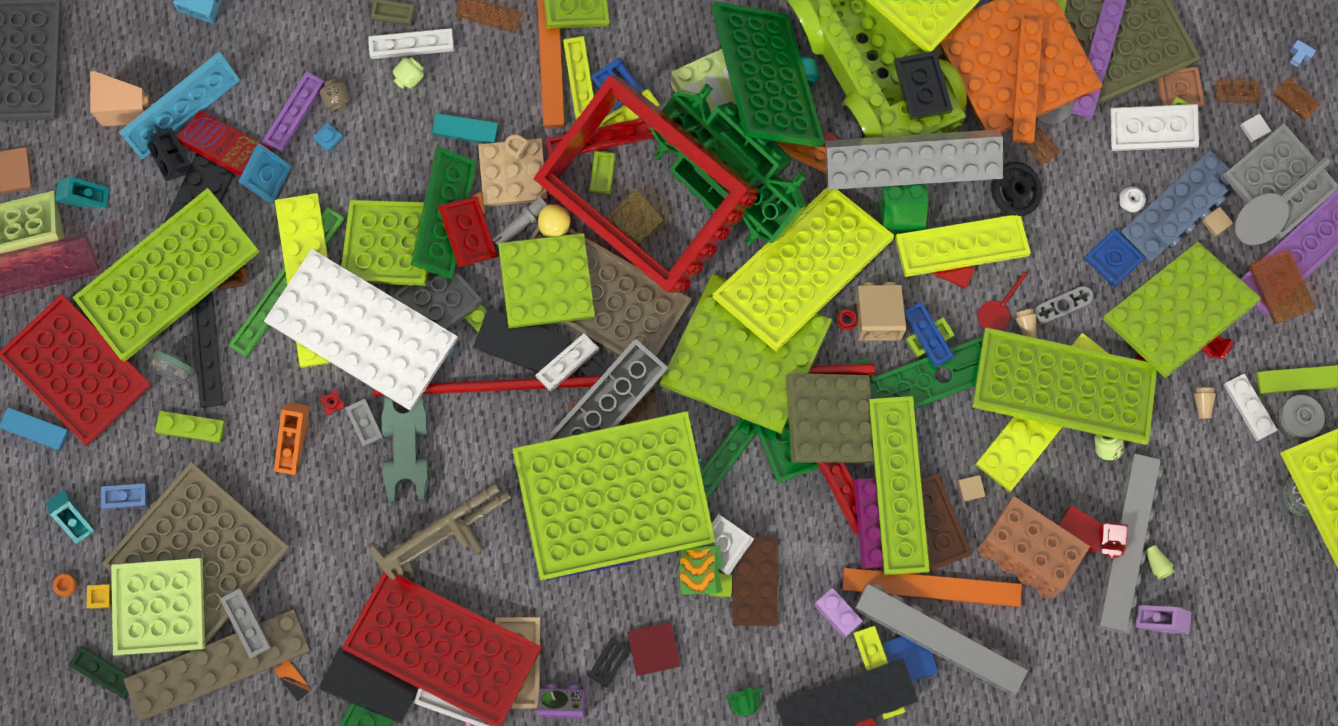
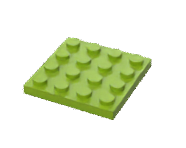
M350 200L341 267L369 284L426 286L428 271L410 265L424 202Z
M584 233L498 243L509 328L595 318Z

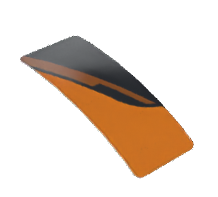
M290 661L283 663L274 670L297 701H300L312 690Z

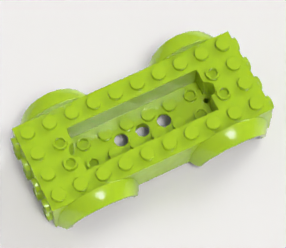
M782 0L783 3L787 1L797 15L800 25H802L807 35L812 52L825 57L846 94L842 102L843 106L846 105L851 110L866 138L957 132L962 127V123L966 118L964 114L967 104L965 86L955 67L948 61L939 58L953 110L948 114L915 120L909 119L894 60L895 58L925 52L867 0ZM858 34H865L868 37V42L865 44L859 43L856 39ZM873 53L877 56V60L870 61L866 55ZM880 68L886 69L889 74L888 77L885 79L879 78L877 70Z

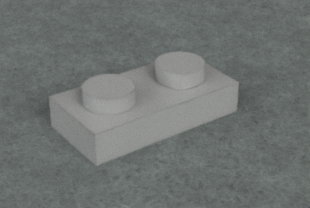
M366 399L345 408L364 448L384 439Z

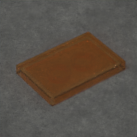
M1290 250L1248 266L1274 325L1316 309Z

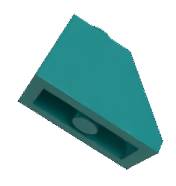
M70 176L58 181L55 201L73 207L106 208L109 187Z
M62 490L46 502L50 515L76 544L95 531L77 503L65 490Z

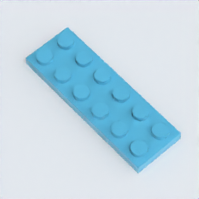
M218 52L126 125L119 133L143 160L150 154L147 143L152 134L170 128L176 133L199 110L203 111L237 84L240 79L224 56Z

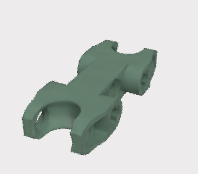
M421 395L412 411L404 414L395 410V401L385 396L382 412L383 437H393L394 460L383 461V481L387 491L388 502L396 503L397 490L404 482L416 484L418 500L426 501L427 488L430 481L428 458L418 459L417 435H428V416L424 406L423 395Z

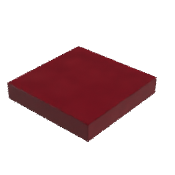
M671 622L627 632L636 676L680 667Z

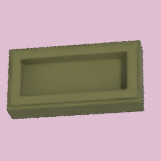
M374 0L370 19L412 26L416 7L414 4Z

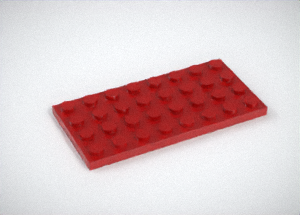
M384 571L342 649L492 726H502L542 647L395 573L396 579L392 580Z

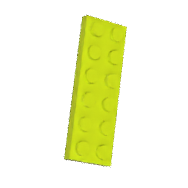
M1017 215L896 234L895 237L905 277L1027 257L1031 253L1021 216Z

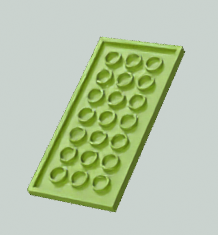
M207 188L73 296V299L117 356L125 362L260 251L211 190Z
M985 327L972 407L1147 445L1150 439L1157 370L1145 361Z

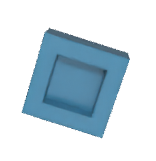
M326 122L312 138L330 153L343 139V136Z

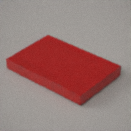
M477 197L443 204L438 207L459 268L498 257Z

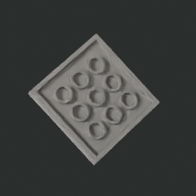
M1283 123L1222 176L1247 204L1262 194L1275 193L1282 196L1311 170L1318 161ZM1325 169L1287 202L1289 215L1285 226L1275 236L1278 240L1283 238L1338 190V184Z

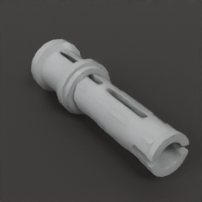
M538 195L530 206L523 208V213L492 240L497 245L498 243L510 242L530 223L537 222L539 213L547 206L546 202Z

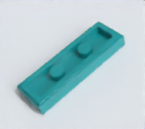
M436 113L432 135L484 144L495 143L499 125L495 122Z

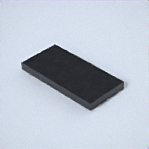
M488 307L473 348L538 373L566 349L570 338L536 325L509 328L507 314Z
M338 648L319 686L321 691L401 724L418 691L417 687L342 648Z

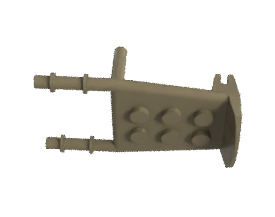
M494 484L488 489H482L483 492L471 500L463 501V505L443 518L435 520L425 530L416 532L407 542L399 543L392 548V552L388 553L375 542L369 543V549L378 565L392 580L396 579L393 572L405 579L407 578L404 574L408 572L410 577L414 578L415 573L411 561L455 535L463 550L471 546L477 555L484 549L469 525L480 518L484 519L485 515L499 506L503 507L505 502L512 499L511 495L506 491L500 496L496 495L495 499L492 500L491 497L500 492L498 486ZM487 499L489 501L492 500L491 502L487 503L481 508L477 507V510L475 512L472 511L473 508L480 505ZM467 512H470V513L473 512L472 514H470L469 516L465 517L464 519L459 518V517H461L462 515L466 514Z

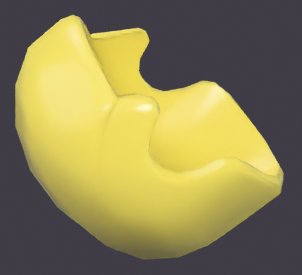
M558 204L545 206L539 213L538 228L544 237L564 236L568 233L570 214L567 210Z

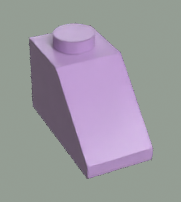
M1138 605L1136 627L1166 633L1189 634L1192 612L1179 607Z

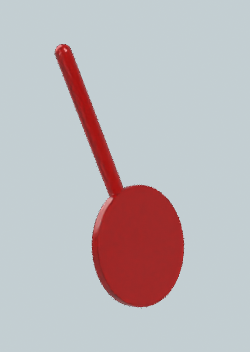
M1023 272L1002 302L989 301L980 307L978 321L984 329L986 327L1002 331L1007 327L1010 321V313L1005 304L1026 277V272Z

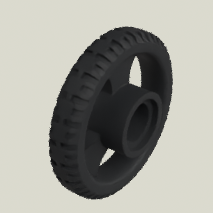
M1021 162L1006 163L1003 165V179L991 180L990 189L994 203L1001 211L1010 216L1030 214L1038 207L1041 201L1042 186L1039 176L1027 164ZM1018 170L1024 173V177L1010 180L1005 172ZM1000 187H1002V194H1003L1004 198H1005L1006 200L1012 202V206L1008 205V204L1004 201V199H1003V197H1002V195H1001V192H1000ZM1032 187V200L1028 206H1025L1022 198L1030 194Z

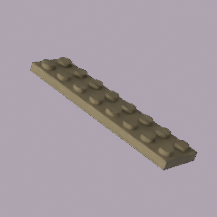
M293 609L260 623L272 648L253 659L249 658L238 634L235 633L206 645L205 649L191 651L123 679L138 722L150 719L311 652L296 611Z

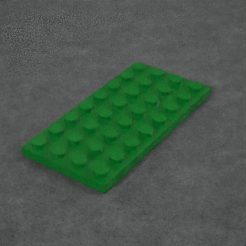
M714 1L711 9L744 136L822 147L825 140L789 15Z

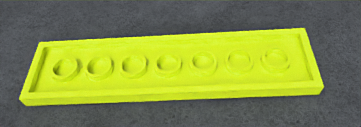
M318 193L275 200L287 285L311 249L328 258ZM296 342L301 368L331 363Z
M1083 333L1072 345L1108 353ZM1013 417L975 465L1007 491L1011 492L1062 427Z

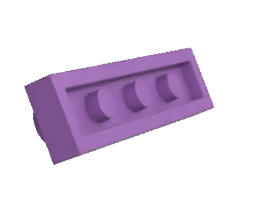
M307 71L305 72L264 137L263 143L283 153L320 94V90L325 86L324 80Z

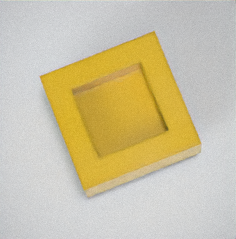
M112 585L87 586L88 609L111 608Z

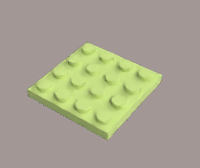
M203 559L111 565L113 655L205 649Z

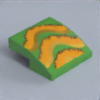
M719 545L697 546L681 550L679 574L682 595L712 594L722 591L718 569L723 567Z

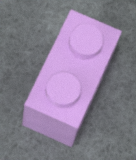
M833 588L814 604L843 638L863 622Z

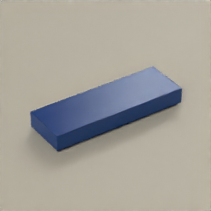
M922 301L904 310L906 321L934 368L955 357Z

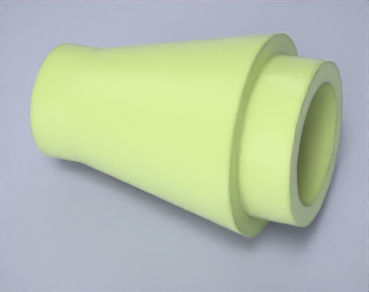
M1157 545L1145 551L1153 575L1157 576L1159 580L1175 572L1172 568L1174 565L1158 549Z

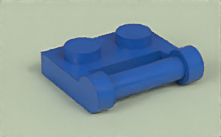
M621 57L590 76L591 81L599 90L609 75L616 77L613 71L618 70L622 77L640 93L646 90L642 84H638L624 66L625 62ZM618 100L613 109L617 110L624 104Z

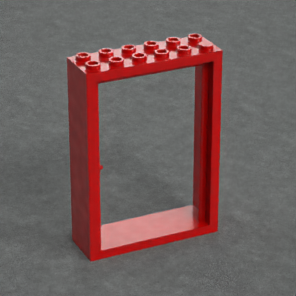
M609 75L533 178L667 293L684 292L689 288L691 278L694 274L698 275L705 266L703 264L704 261L716 253L718 243L721 240L724 241L731 233L729 229L734 223L737 224L743 218L744 213L742 212L747 206L750 207L756 201V194L759 192L757 188L627 81ZM618 100L667 140V144L671 143L729 191V194L669 271L560 180L561 176Z

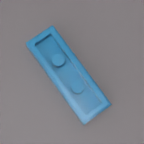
M7 408L0 423V428L58 451H61L70 432L67 429L11 408Z

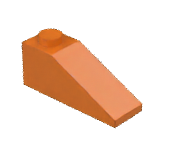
M288 402L281 409L274 466L275 472L296 475L307 431L310 406Z

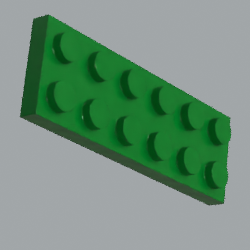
M442 147L435 149L410 265L448 279L453 277L456 258L438 207L470 197L476 161Z

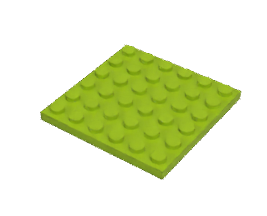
M712 274L668 365L669 370L660 381V386L782 434L789 419L786 375L789 373L809 374L830 328L832 319L815 314L776 352L713 299V293L727 279Z

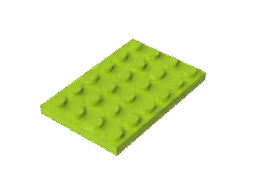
M1196 242L1108 312L1103 320L1164 378H1167L1258 304L1261 297L1203 245Z

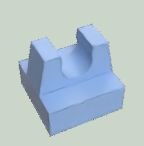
M1297 40L1289 50V52L1294 54L1289 63L1297 67L1302 60L1308 62L1316 50Z

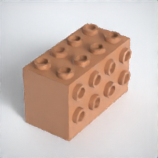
M1013 496L1003 507L977 550L981 552L980 554L985 559L994 560L1000 564L999 567L1007 573L1012 572L1018 576V580L1023 584L1036 588L1041 596L1053 599L1064 590L1090 546Z

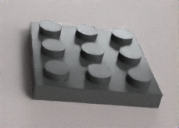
M455 269L453 277L450 279L428 271L426 286L405 285L392 295L394 299L448 331L484 303Z

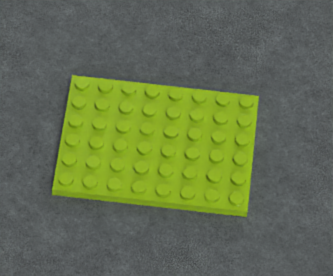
M688 411L513 448L540 580L715 543Z

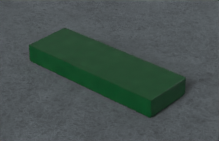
M80 646L69 666L126 700L129 694L123 679L131 676L85 647Z

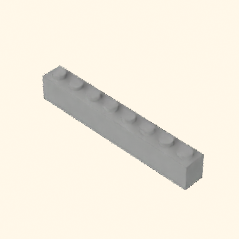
M1133 454L1129 459L1117 523L1128 524L1127 548L1124 555H1120L1118 558H1109L1096 628L1120 634L1127 632V629L1130 630L1133 621V617L1130 616L1131 607L1134 608L1137 601V595L1134 594L1135 587L1139 586L1141 580V573H1138L1140 564L1143 565L1146 555L1143 547L1144 543L1148 542L1150 531L1147 530L1148 522L1152 521L1154 509H1151L1152 502L1156 500L1158 495L1156 482L1162 474L1161 460L1139 454Z
M875 583L864 586L853 610L1011 696L1017 694L1028 670L1023 668V663L1012 658L1011 660L1004 658V653L995 648L989 650L983 646L984 643L975 637H971V639L963 635L964 632L954 626L949 628L943 625L944 621L936 616L928 617L923 614L924 610L913 604L910 607L904 604L903 598L895 594L890 596L884 593V588Z

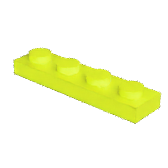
M584 36L563 39L576 120L594 97Z
M875 626L854 633L867 671L888 664ZM902 707L882 715L884 719L905 713V709Z

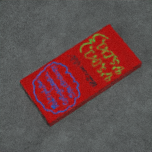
M201 110L176 135L181 145L240 177L257 144L263 145L272 152V148Z

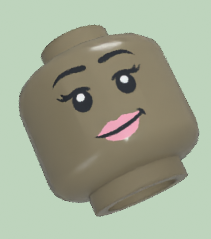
M336 79L325 82V86L320 90L324 107L332 112L346 109L348 107L347 104L350 102V95L345 83L337 82Z

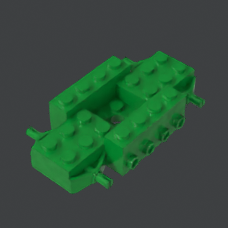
M705 84L699 93L687 90L676 91L662 111L721 160L727 162L732 169L759 190L756 194V201L750 207L747 206L742 212L744 213L743 218L737 223L745 221L750 229V234L744 242L748 246H752L757 238L773 243L784 237L808 207L799 188L806 175L799 171L791 181L779 178L778 176L784 172L793 158L775 141L745 137L737 106L732 101L717 106L711 113L706 101V97L713 90L709 84ZM650 127L652 134L659 143V148L653 156L661 160L666 151L679 155L669 170L674 174L677 181L687 186L689 192L704 203L708 210L715 212L729 194V191L671 143L667 144V140Z

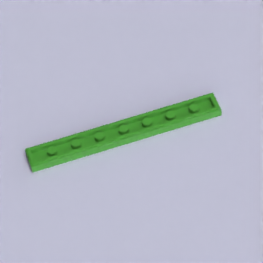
M329 207L322 213L326 247L346 220L345 217ZM285 266L228 345L245 358L250 355L270 327L264 320L287 287Z

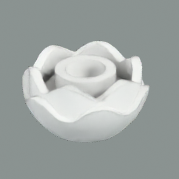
M1127 187L1119 195L1120 206L1126 211L1135 213L1145 206L1146 196L1137 187Z

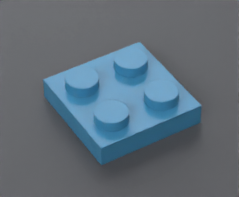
M257 144L238 182L267 202L273 203L292 166L263 145Z

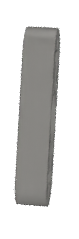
M1082 286L1038 305L1034 311V314L1036 313V322L1048 324L1087 307L1093 300L1092 291L1088 287ZM1080 292L1082 295L1086 294L1085 302L1083 299L1075 302L1076 307H1074L1073 300L1080 295ZM1058 301H1066L1069 304V309L1067 311L1060 310L1057 305ZM1052 304L1054 311L1047 315V319L1044 316L1040 317L1041 309L1044 312L1051 310Z

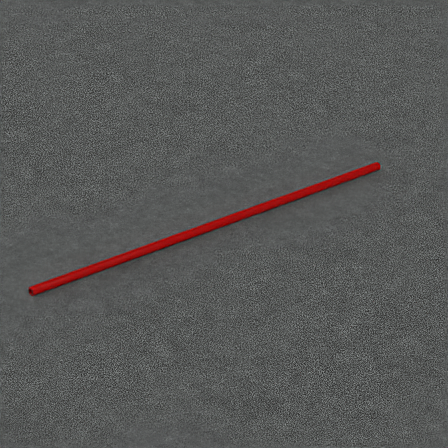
M873 363L812 366L809 374L871 375L875 374V365ZM601 376L568 377L556 388L592 387ZM537 378L429 383L423 394L547 388ZM373 389L374 396H385Z

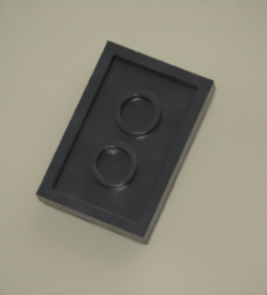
M936 51L895 58L894 66L910 120L952 112L953 108Z

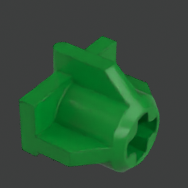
M748 687L740 692L727 694L726 697L730 710L739 717L755 714L761 705L760 693L763 692V688L752 689Z

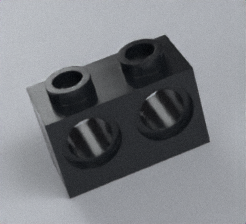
M170 128L152 134L147 147L165 181L185 176L191 163L173 129Z

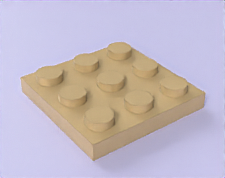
M541 138L528 140L530 145L519 161L507 154L504 146L505 142L478 144L484 207L534 202L538 195L544 201H548L547 190L533 179L544 165Z

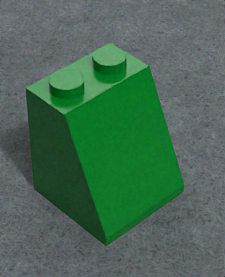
M927 185L882 186L877 200L880 224L894 235L893 240H895L896 234L925 230L928 211Z

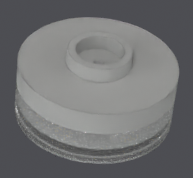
M1297 395L1286 400L1279 406L1276 412L1278 429L1285 437L1293 441H1305L1317 435L1322 430L1325 422L1324 411L1315 399L1306 395Z

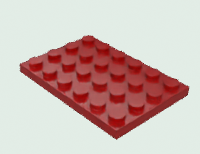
M63 294L59 295L0 350V358L86 446H89L152 386L128 360L123 362L95 326Z

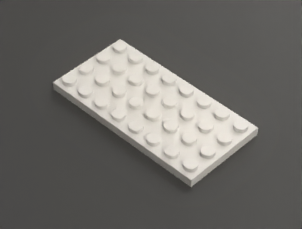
M313 249L310 250L264 320L266 324L412 411L458 339L453 333Z

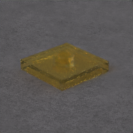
M637 189L605 217L638 246L665 222Z

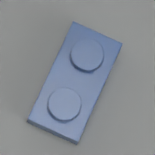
M145 483L101 487V509L103 510L148 507L147 484Z

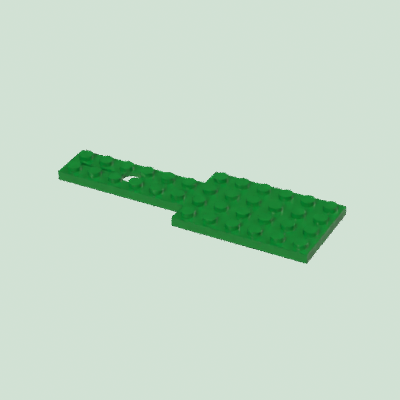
M983 336L950 348L955 357L934 368L929 358L926 357L876 377L875 374L869 375L871 399L913 396L914 409L975 387ZM866 357L850 364H870ZM944 367L949 369L952 375L949 382L940 383L936 380L935 371L938 368ZM789 419L782 434L753 423L777 484L820 469L817 463L792 462Z

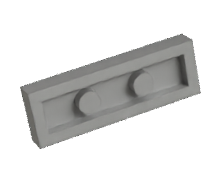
M242 588L220 598L250 659L272 648Z

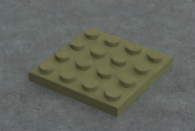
M787 374L786 387L792 462L873 463L869 375Z

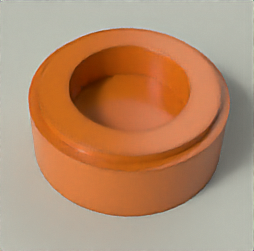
M60 574L54 579L53 589L56 594L67 597L76 591L77 581L73 576Z

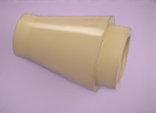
M1033 309L1016 312L1017 318L1015 320L1023 336L1037 338L1036 313L1034 314Z
M1196 388L1194 398L1198 419H1212V410L1216 396L1214 388Z

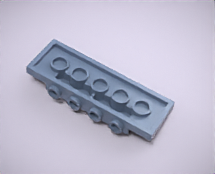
M1211 150L1208 151L1126 226L1120 234L1150 264L1169 246L1174 248L1182 240L1180 236L1184 232L1189 234L1197 226L1195 222L1199 218L1203 221L1212 212L1210 208L1214 204L1218 207L1227 198L1225 194L1233 187L1222 175L1229 168Z

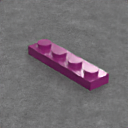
M876 479L854 480L862 569L883 568Z

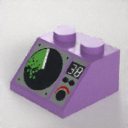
M545 685V689H539L537 716L543 718L585 719V690H581L579 685H567V689H558V685Z

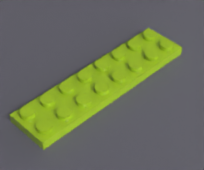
M913 396L869 399L884 575L929 572Z

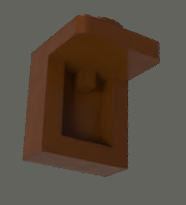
M243 265L218 286V289L224 290L244 286L247 278H249L247 265Z

